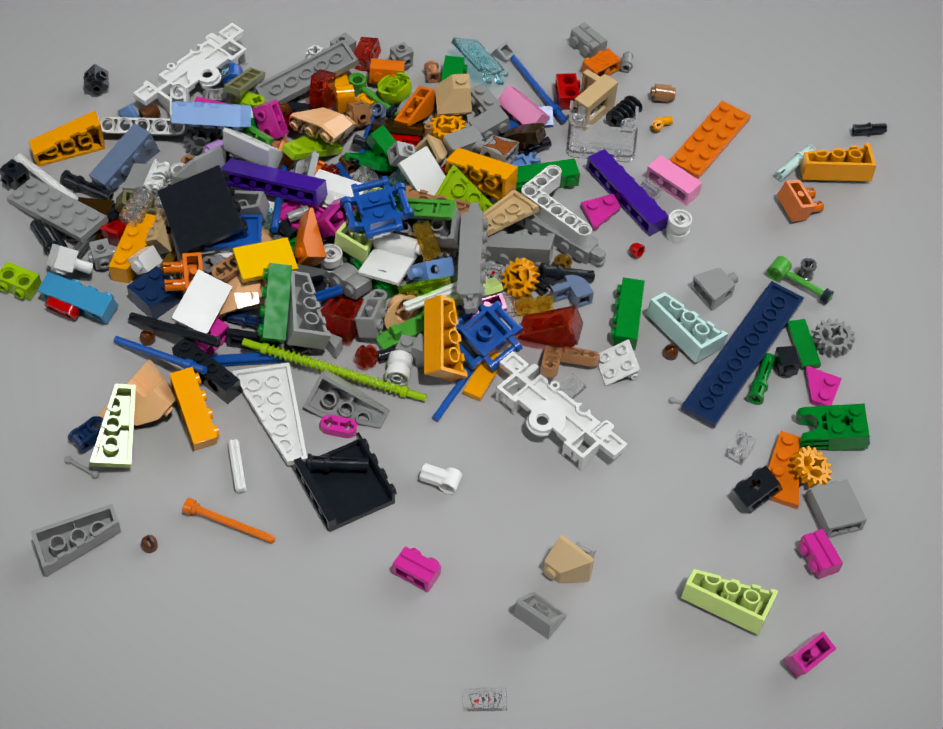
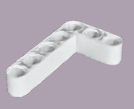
M174 84L171 87L170 119L104 117L100 120L102 131L108 134H125L128 130H123L122 125L124 122L128 121L130 127L134 123L140 126L142 122H146L148 125L146 130L151 135L182 136L186 134L188 124H182L183 129L180 132L175 131L177 123H172V102H188V90L181 84ZM178 88L183 89V94L180 97L175 95V91ZM107 121L112 122V128L110 130H106L105 123ZM160 122H164L165 129L159 132L157 125Z
M550 165L523 185L521 194L539 206L540 211L534 213L537 217L577 246L586 247L591 241L592 227L549 196L551 192L559 187L562 172L559 166Z

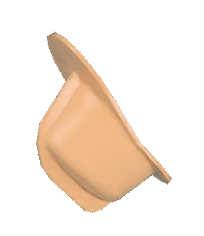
M398 294L389 301L388 311L384 318V325L387 329L394 324L399 325L410 320L417 314L419 308L411 312H405L403 303L416 298L415 295Z

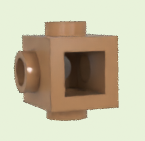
M362 100L347 103L348 112H346V116L350 117L357 124L355 128H364L365 125L371 124L372 111L367 102Z

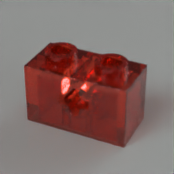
M320 69L311 75L309 108L329 109L334 105L336 73Z

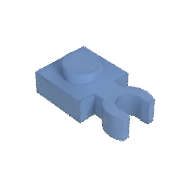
M536 151L529 153L528 156L522 153L517 155V158L511 164L515 166L538 164L541 162V158L534 159L536 158Z

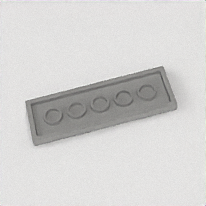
M342 40L255 85V89L259 95L264 97L265 103L276 99L279 103L288 102L359 65V61L345 40Z
M34 177L27 180L6 197L9 204L81 243L85 242L102 225L108 222L106 215Z

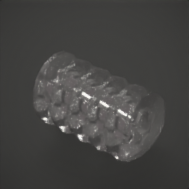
M137 187L133 190V194L130 195L129 200H127L126 205L119 214L120 220L130 227H136V223H142V218H145V213L149 211V207L153 204L152 201L156 199L152 192L143 187Z

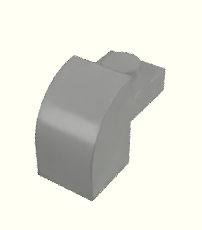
M420 333L417 337L401 335L395 350L410 353L414 357L416 367L424 369V335Z

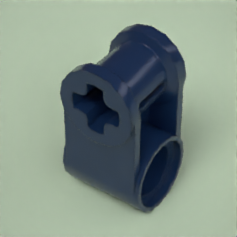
M100 416L91 417L88 421L73 429L68 435V440L72 443L74 442L80 453L88 452L96 444L104 419Z

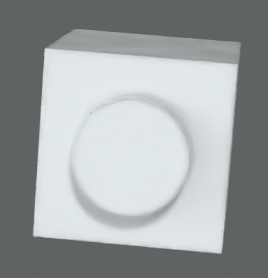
M154 245L144 247L128 258L131 268L137 275L149 272L163 261Z

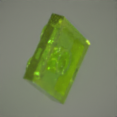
M450 276L398 286L399 294L416 295L419 294L418 290L426 294L438 289L439 286L451 284Z

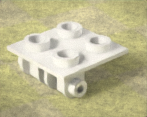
M154 159L143 185L149 194L158 198V206L160 209H163L157 191L170 186L171 179L167 174L171 167L166 161L159 163L157 159Z
M629 339L599 353L598 366L606 386L627 376L631 380L638 378V371L641 369Z

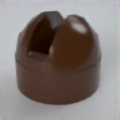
M150 329L141 331V344L145 346L154 344L156 340L154 332Z
M674 344L666 345L663 350V357L667 360H675L679 352L677 346Z
M153 535L143 537L141 540L142 550L145 553L155 552L158 548L157 539ZM147 541H151L153 545L149 546Z

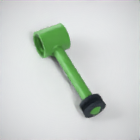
M356 72L349 76V84L353 85L356 97L361 93H365L376 103L386 106L387 116L391 119L396 118L398 106L396 104H388L368 89L364 74Z
M778 256L767 269V275L772 280L779 282L787 277L820 296V301H825V304L833 298L834 291L829 290V288L823 290L791 272L792 264L786 257Z

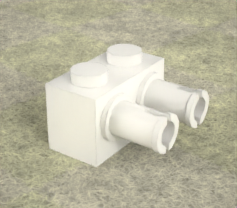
M52 244L46 264L51 266L52 271L66 275V271L72 273L73 270L90 274L93 268V263L77 259L79 251Z

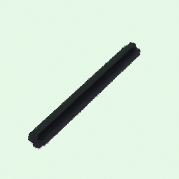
M134 312L129 314V322L214 347H219L222 341L220 337Z

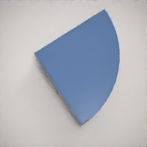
M132 103L118 110L121 117L140 118Z

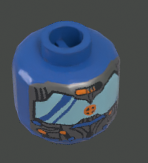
M233 62L225 64L221 69L222 84L225 85L243 72L242 67Z

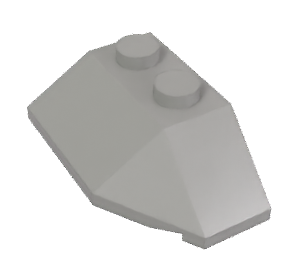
M216 146L192 158L178 173L175 172L172 175L170 185L217 165H220L222 168L226 163V151L220 146Z

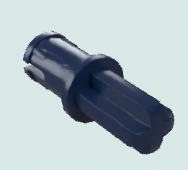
M235 311L229 313L227 317L228 322L238 323L244 327L248 325L258 327L262 323V318L252 316L249 312L241 313Z

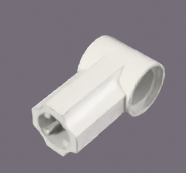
M425 463L421 469L419 480L438 486L444 493L455 494L463 475L458 469L452 467L445 470Z

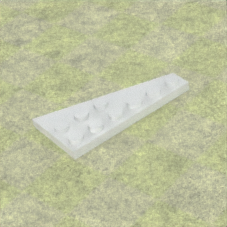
M290 363L232 371V374L240 379L241 391L287 465H294V459L299 457L304 462L308 461Z

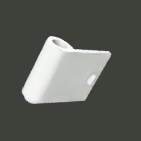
M392 232L374 236V249L359 269L358 275L399 286L418 255L422 254L423 244H421V240Z

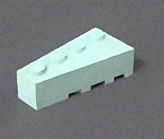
M665 292L650 300L646 315L695 363L723 348L728 336L727 332L723 330L720 332L714 328L715 325L710 321L706 323L698 317L699 314L694 311H688L684 308V304Z

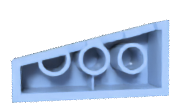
M172 102V123L189 124V127L204 125V128L218 126V129L233 127V130H244V127H251V105Z

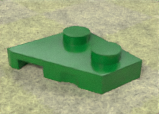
M345 152L344 159L347 161L358 160L359 165L377 171H392L393 166L390 165L387 158L376 156L375 152Z

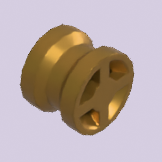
M558 254L554 258L553 266L559 264L564 268H571L572 259L569 255Z

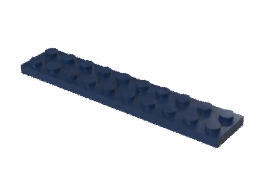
M771 281L685 400L681 410L715 428L761 363L764 355L768 353L788 321L791 320L798 310L804 297Z

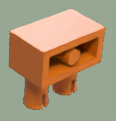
M800 180L785 181L777 193L778 199L792 222L805 221L811 213L824 210V204H821L822 201H812L816 196L814 188L805 189Z
M201 252L182 253L180 262H163V274L180 273L182 275L181 279L164 280L165 292L182 291L185 294L198 269L203 271Z

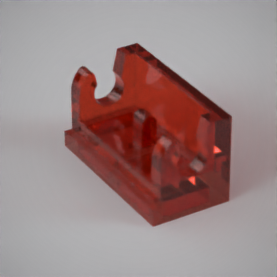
M360 38L354 55L361 66H356V70L370 73L371 58L378 59L381 53L378 38Z

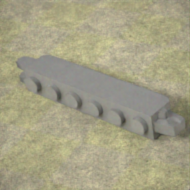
M491 197V201L494 204L498 202V200ZM535 214L516 222L517 225L524 227L531 233H540L541 236L555 233L554 246L562 252L571 255L577 261H581L586 265L590 262L598 267L604 266L606 253L598 247V238L591 235V241L588 246L579 247Z
M476 202L469 205V212H464L461 215L457 294L459 296V304L465 308L466 314L477 313L478 307L482 306V298L486 297L485 286H483V284H486V273L483 271L487 270V262L484 256H487V245L485 243L488 242V235L485 229H488V219L484 218L483 211H480V204Z

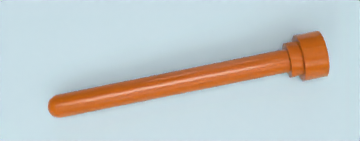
M188 497L183 505L182 512L187 515L199 514L266 542H275V536L203 508L197 503V500Z

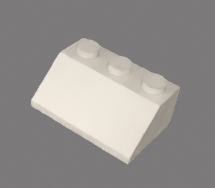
M225 127L223 129L224 150L229 151L230 156L237 159L242 157L246 162L278 168L284 152L240 131Z
M319 169L314 177L326 180L328 195L318 206L326 209L336 199L344 196L353 197L351 184L356 183L359 185L363 183ZM368 190L361 191L359 194H365Z

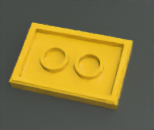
M288 237L233 248L234 258L242 283L262 279L263 269L267 268L269 263L292 265V271H298Z

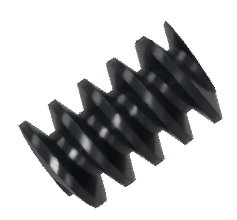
M626 96L607 112L606 121L610 127L619 130L620 127H624L643 110V106L636 97Z

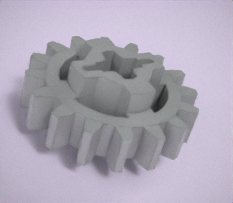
M828 318L827 323L822 320L820 325L817 324L813 337H815L813 342L818 343V349L823 348V353L829 351L830 356L833 353L840 356L841 352L847 354L848 350L852 349L855 337H853L855 332L850 331L851 326H845V321L838 323V319H835L832 322Z

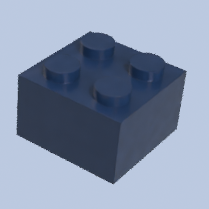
M157 266L127 285L129 300L148 317L158 319L179 304L182 300L181 291L165 292L164 280L172 279L163 274V271Z

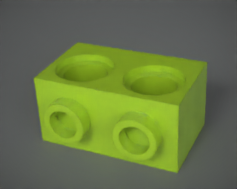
M9 261L0 269V290L13 294L19 299L31 301L42 284L38 273Z

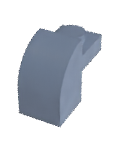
M565 275L563 283L551 286L549 298L552 303L569 298L575 309L592 304L594 292L584 278L577 275Z

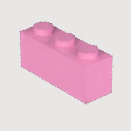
M508 85L498 99L502 104L501 109L513 115L511 118L517 123H544L545 126L550 118L547 113L513 86Z
M660 155L647 167L646 179L686 206L700 194L702 182Z

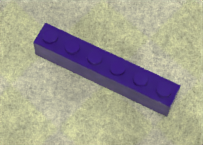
M603 149L587 158L586 169L609 194L615 195L620 206L649 237L667 227L669 216L666 211L658 206L656 201L646 193L644 188L639 186L635 179L625 171L624 167L611 154Z
M230 158L221 168L223 171L226 170L230 177L228 181L229 186L232 185L240 189L263 191L266 195L318 206L328 195L325 179Z

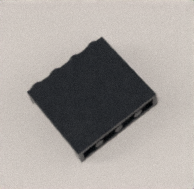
M220 165L157 191L181 256L182 253L195 252L242 231L245 236L248 235L246 219L244 216L241 217L239 213L242 211L239 202L234 200V196H236L235 190L232 185L229 186L228 184L230 177L226 170L223 171Z
M359 432L356 433L355 441L325 454L330 455V457L369 458L368 471L330 469L328 472L324 470H311L309 472L307 468L308 461L304 462L301 457L294 459V471L329 532L395 504V495L397 494L395 486L392 483L389 484L384 468L380 469L375 453L370 452L368 441L366 438H362Z

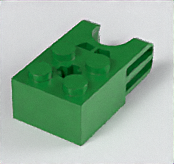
M865 403L802 407L797 410V421L802 425H810L815 428V430L801 435L799 440L801 448L810 446L811 449L816 447V449H828V451L868 449L870 435Z

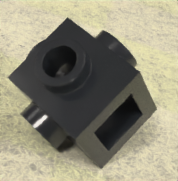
M93 64L84 73V88L99 95L109 87L108 71L100 66Z
M13 159L0 168L1 181L6 186H11L15 190L30 179L28 169L22 163H18Z

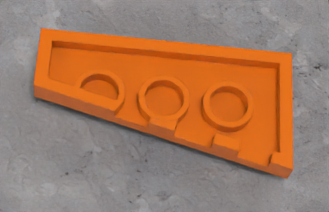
M780 431L768 469L780 482L783 490L772 497L770 501L798 510L799 478L796 477L798 472L793 470L796 465L792 464V461L794 460L793 455L799 450V436Z

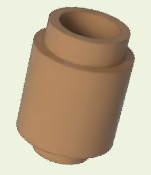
M655 84L654 87H651L650 97H653V101H674L676 95V88L672 87V85Z

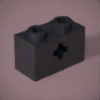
M765 465L754 470L752 476L748 479L738 482L733 490L748 511L752 513L782 491L783 488Z

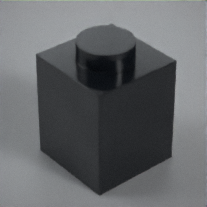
M777 347L774 354L776 358L774 363L778 376L790 377L797 375L801 363L796 347Z

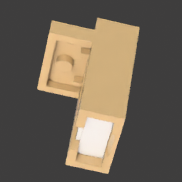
M585 70L582 76V93L574 101V107H578V112L573 115L572 123L586 131L615 106L618 82L606 74L599 77L590 70Z

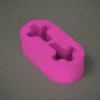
M325 415L320 420L321 431L324 434L342 438H353L356 436L357 423L351 418Z

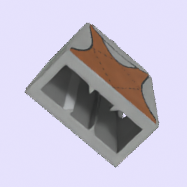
M493 135L486 142L478 139L474 149L481 151L483 156L511 164L517 158L519 142Z

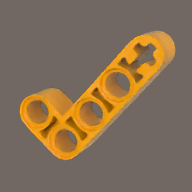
M344 72L329 80L336 110L341 114L348 112L347 103L355 102L353 85L349 84L347 73Z

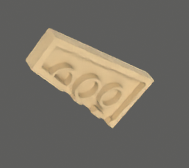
M516 190L511 191L483 212L484 218L488 219V229H485L487 235L496 233L539 212V206Z

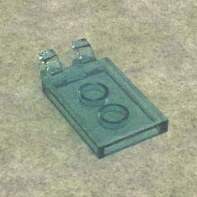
M453 38L451 43L478 72L483 73V80L486 84L492 83L490 75L495 76L494 79L498 85L504 84L501 77H507L509 74L504 71L505 68L478 40Z

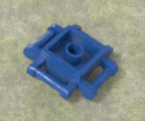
M387 176L359 185L356 183L351 184L353 197L345 196L340 199L341 206L344 207L349 222V231L355 233L364 230L367 240L393 231H404L402 220L410 219L414 216L413 209L410 208L405 193V184L397 183L395 186L390 187ZM381 186L384 187V189L361 195L359 194V192ZM398 194L403 208L402 212H398L393 195ZM356 205L361 222H356L351 206Z
M496 301L490 307H486L482 303V306L478 307L480 312L463 326L461 324L474 314H466L464 312L458 317L459 324L456 325V329L461 335V339L463 338L466 345L478 356L474 359L459 342L460 351L464 353V358L472 371L484 361L487 367L494 372L498 369L499 362L512 351L519 352L523 349L514 336L520 334L524 328L512 319L502 308V304L499 301ZM495 312H497L498 315L510 326L511 330H510V329L505 325V323L495 314ZM507 342L511 344L508 349L494 360L490 358L493 353Z

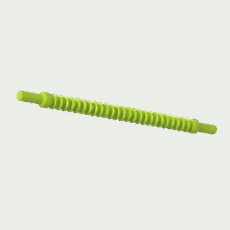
M246 338L242 341V346L259 350L261 354L266 355L268 353L269 356L274 355L275 358L279 356L280 360L285 358V361L290 360V363L295 361V364L300 363L301 366L304 364L306 368L308 366L311 369L316 368V371L320 369L323 372L326 369L339 377L342 376V379L346 377L348 381L352 379L353 382L358 381V384L362 382L363 385L368 384L369 387L372 385L374 389L378 387L379 390L384 389V392L388 390L390 394L394 392L395 395L399 394L400 397H410L423 402L427 398V394L410 390L408 386L403 385L401 387L400 384L395 385L394 382L390 384L389 380L384 382V379L379 380L378 377L374 379V376L368 377V374L363 375V372L358 374V371L353 372L352 369L348 371L347 367L342 369V366L337 367L336 364L332 366V363L321 362V359L316 361V358L311 359L310 356L306 358L305 354L301 356L300 353L295 354V351L291 353L290 350L285 351L284 348L281 350L279 346L275 348L274 345L270 346L266 342L259 343Z

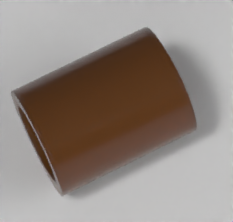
M345 154L339 158V163L343 165L349 174L353 173L357 169V165L353 160H345Z

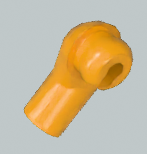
M672 116L656 118L651 125L652 130L659 132L664 125H672L673 118Z

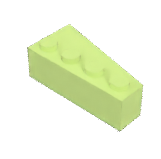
M373 188L371 192L381 190L382 188ZM356 208L353 212L356 222H361ZM347 219L336 231L334 244L364 263L373 246L374 237L367 240L364 230L351 233L348 229L349 222Z
M693 569L681 598L758 635L775 601L778 590L771 589L768 591L761 589L759 585L752 584V586L741 584L739 580L721 579L720 575Z

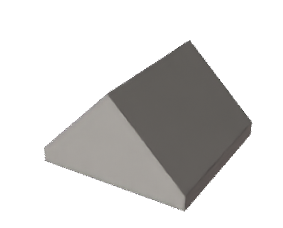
M532 592L517 599L514 617L549 640L566 619L567 614Z

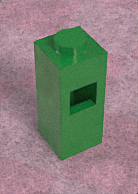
M384 125L372 132L365 141L377 156L387 158L389 162L387 150L396 141ZM393 166L390 173H393L395 170L398 172L401 170L399 167Z

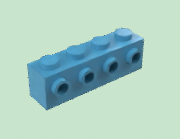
M48 271L37 290L44 299H48L49 296L59 299L79 309L81 314L108 324L118 307L112 294L108 292L101 293L91 285L86 287L76 279H66L60 273L54 274Z

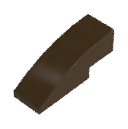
M530 123L516 126L503 133L500 137L518 141L519 149H525L529 144L539 145L546 136L544 123Z

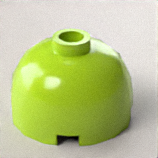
M396 72L397 76L391 77L389 74L379 81L377 85L378 92L385 102L390 105H400L402 101L411 95L412 83L407 74Z

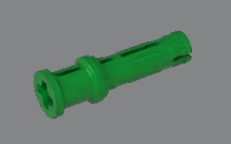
M771 353L764 355L757 378L752 381L751 392L747 395V400L754 405H760L764 402V393L769 387L767 381L776 359Z

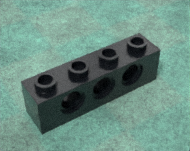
M184 338L172 347L174 356L185 360L191 359L196 361L197 364L207 367L206 374L198 373L201 384L226 404H229L242 393L240 379L190 339Z

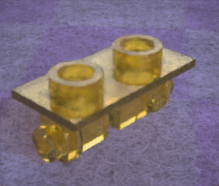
M429 220L422 224L420 222L415 223L413 231L425 261H430L441 255V250Z
M549 294L547 296H537V298L519 297V299L515 300L517 316L554 313V297Z

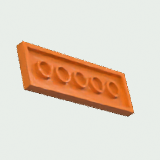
M721 101L670 158V161L699 180L749 122L751 115Z

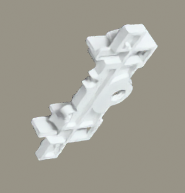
M231 23L218 32L219 36L214 33L208 34L205 37L206 41L204 43L197 44L198 51L190 49V53L178 60L176 66L174 63L167 64V70L158 75L159 82L157 87L146 80L142 87L133 92L134 98L145 106L158 99L163 108L170 113V97L168 96L170 89L174 84H181L187 88L188 102H191L189 92L195 88L198 82H200L202 87H213L221 81V73H219L218 68L221 69L225 64L231 62L238 65V61L244 65L248 63L247 49L236 42L244 36V30ZM206 72L212 73V76L208 78L202 75ZM176 89V97L182 96L183 89Z
M513 351L499 362V367L510 376L496 387L495 400L499 402L506 397V405L512 409V414H516L522 408L527 412L530 411L531 413L527 417L526 425L531 433L537 436H548L551 430L556 432V436L564 442L562 455L564 457L568 455L570 458L574 454L578 456V468L580 470L589 464L599 449L613 460L627 449L628 444L612 432L614 425L610 421L605 420L601 423L591 415L590 409L587 412H581L582 403H576L563 391H559L560 384L557 381H553L549 385L548 379L541 374L539 375L540 367L537 364H532L529 367V364ZM539 417H545L548 423L540 425L536 420ZM583 441H585L591 447L584 453H581L579 448Z

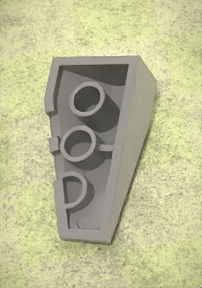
M326 369L320 374L303 406L320 417L335 415L351 418L358 424L377 428L382 427L390 412L389 409Z

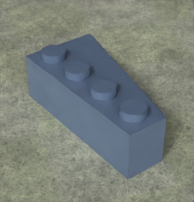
M134 123L89 176L95 185L109 191H114L126 181L134 163L146 164L160 150L151 133Z

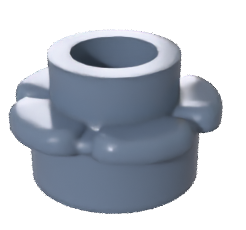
M374 103L371 106L372 115L376 118H383L386 115L387 108L384 104Z

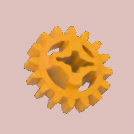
M435 114V118L431 117L429 122L433 126L432 136L439 140H443L444 135L466 128L465 120H462V116L457 117V115L445 116L443 114L437 116Z
M516 258L515 262L509 261L510 266L504 267L507 271L501 274L505 276L501 280L505 284L503 289L507 290V294L516 298H525V294L531 295L530 290H536L534 285L539 283L536 277L540 276V274L535 272L538 267L534 265V262L526 258Z
M807 446L805 448L802 447L793 455L794 460L792 464L796 465L793 470L798 472L796 477H801L803 484L807 482L809 488L818 484L825 485L832 479L829 476L833 473L829 470L831 464L827 463V457L822 456V451L818 453L816 447L811 449L810 446Z

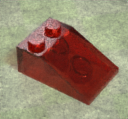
M344 293L329 299L320 310L322 317H325L327 331L341 337L343 342H352L358 334L355 318L364 299H352Z
M577 305L524 315L521 323L524 329L517 337L518 340L558 348L578 345L583 321Z

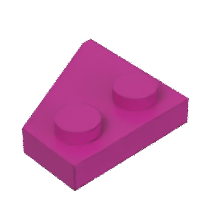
M610 194L581 202L580 207L593 231H597L603 222L606 223L610 220L611 216L616 215L620 211L621 206L615 195Z
M807 366L805 375H807L808 379L807 386L810 392L811 405H832L842 378Z

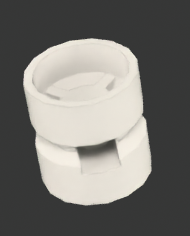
M678 209L670 213L666 237L671 242L684 243L689 238L692 224V216L689 212Z
M335 244L324 245L327 257L319 264V269L330 273L343 264L342 249Z
M395 350L389 354L388 368L385 373L386 382L389 380L390 384L394 382L395 385L400 384V386L409 383L413 364V357L410 353Z

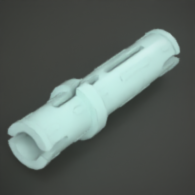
M808 144L802 151L795 153L789 162L774 173L775 178L777 179L781 175L778 180H784L785 177L801 165L804 152L816 151L815 147L810 149L813 145Z

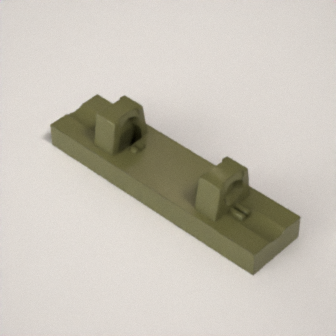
M250 67L226 83L223 92L230 93V98L240 101L246 91L255 90V85L265 79L266 72Z

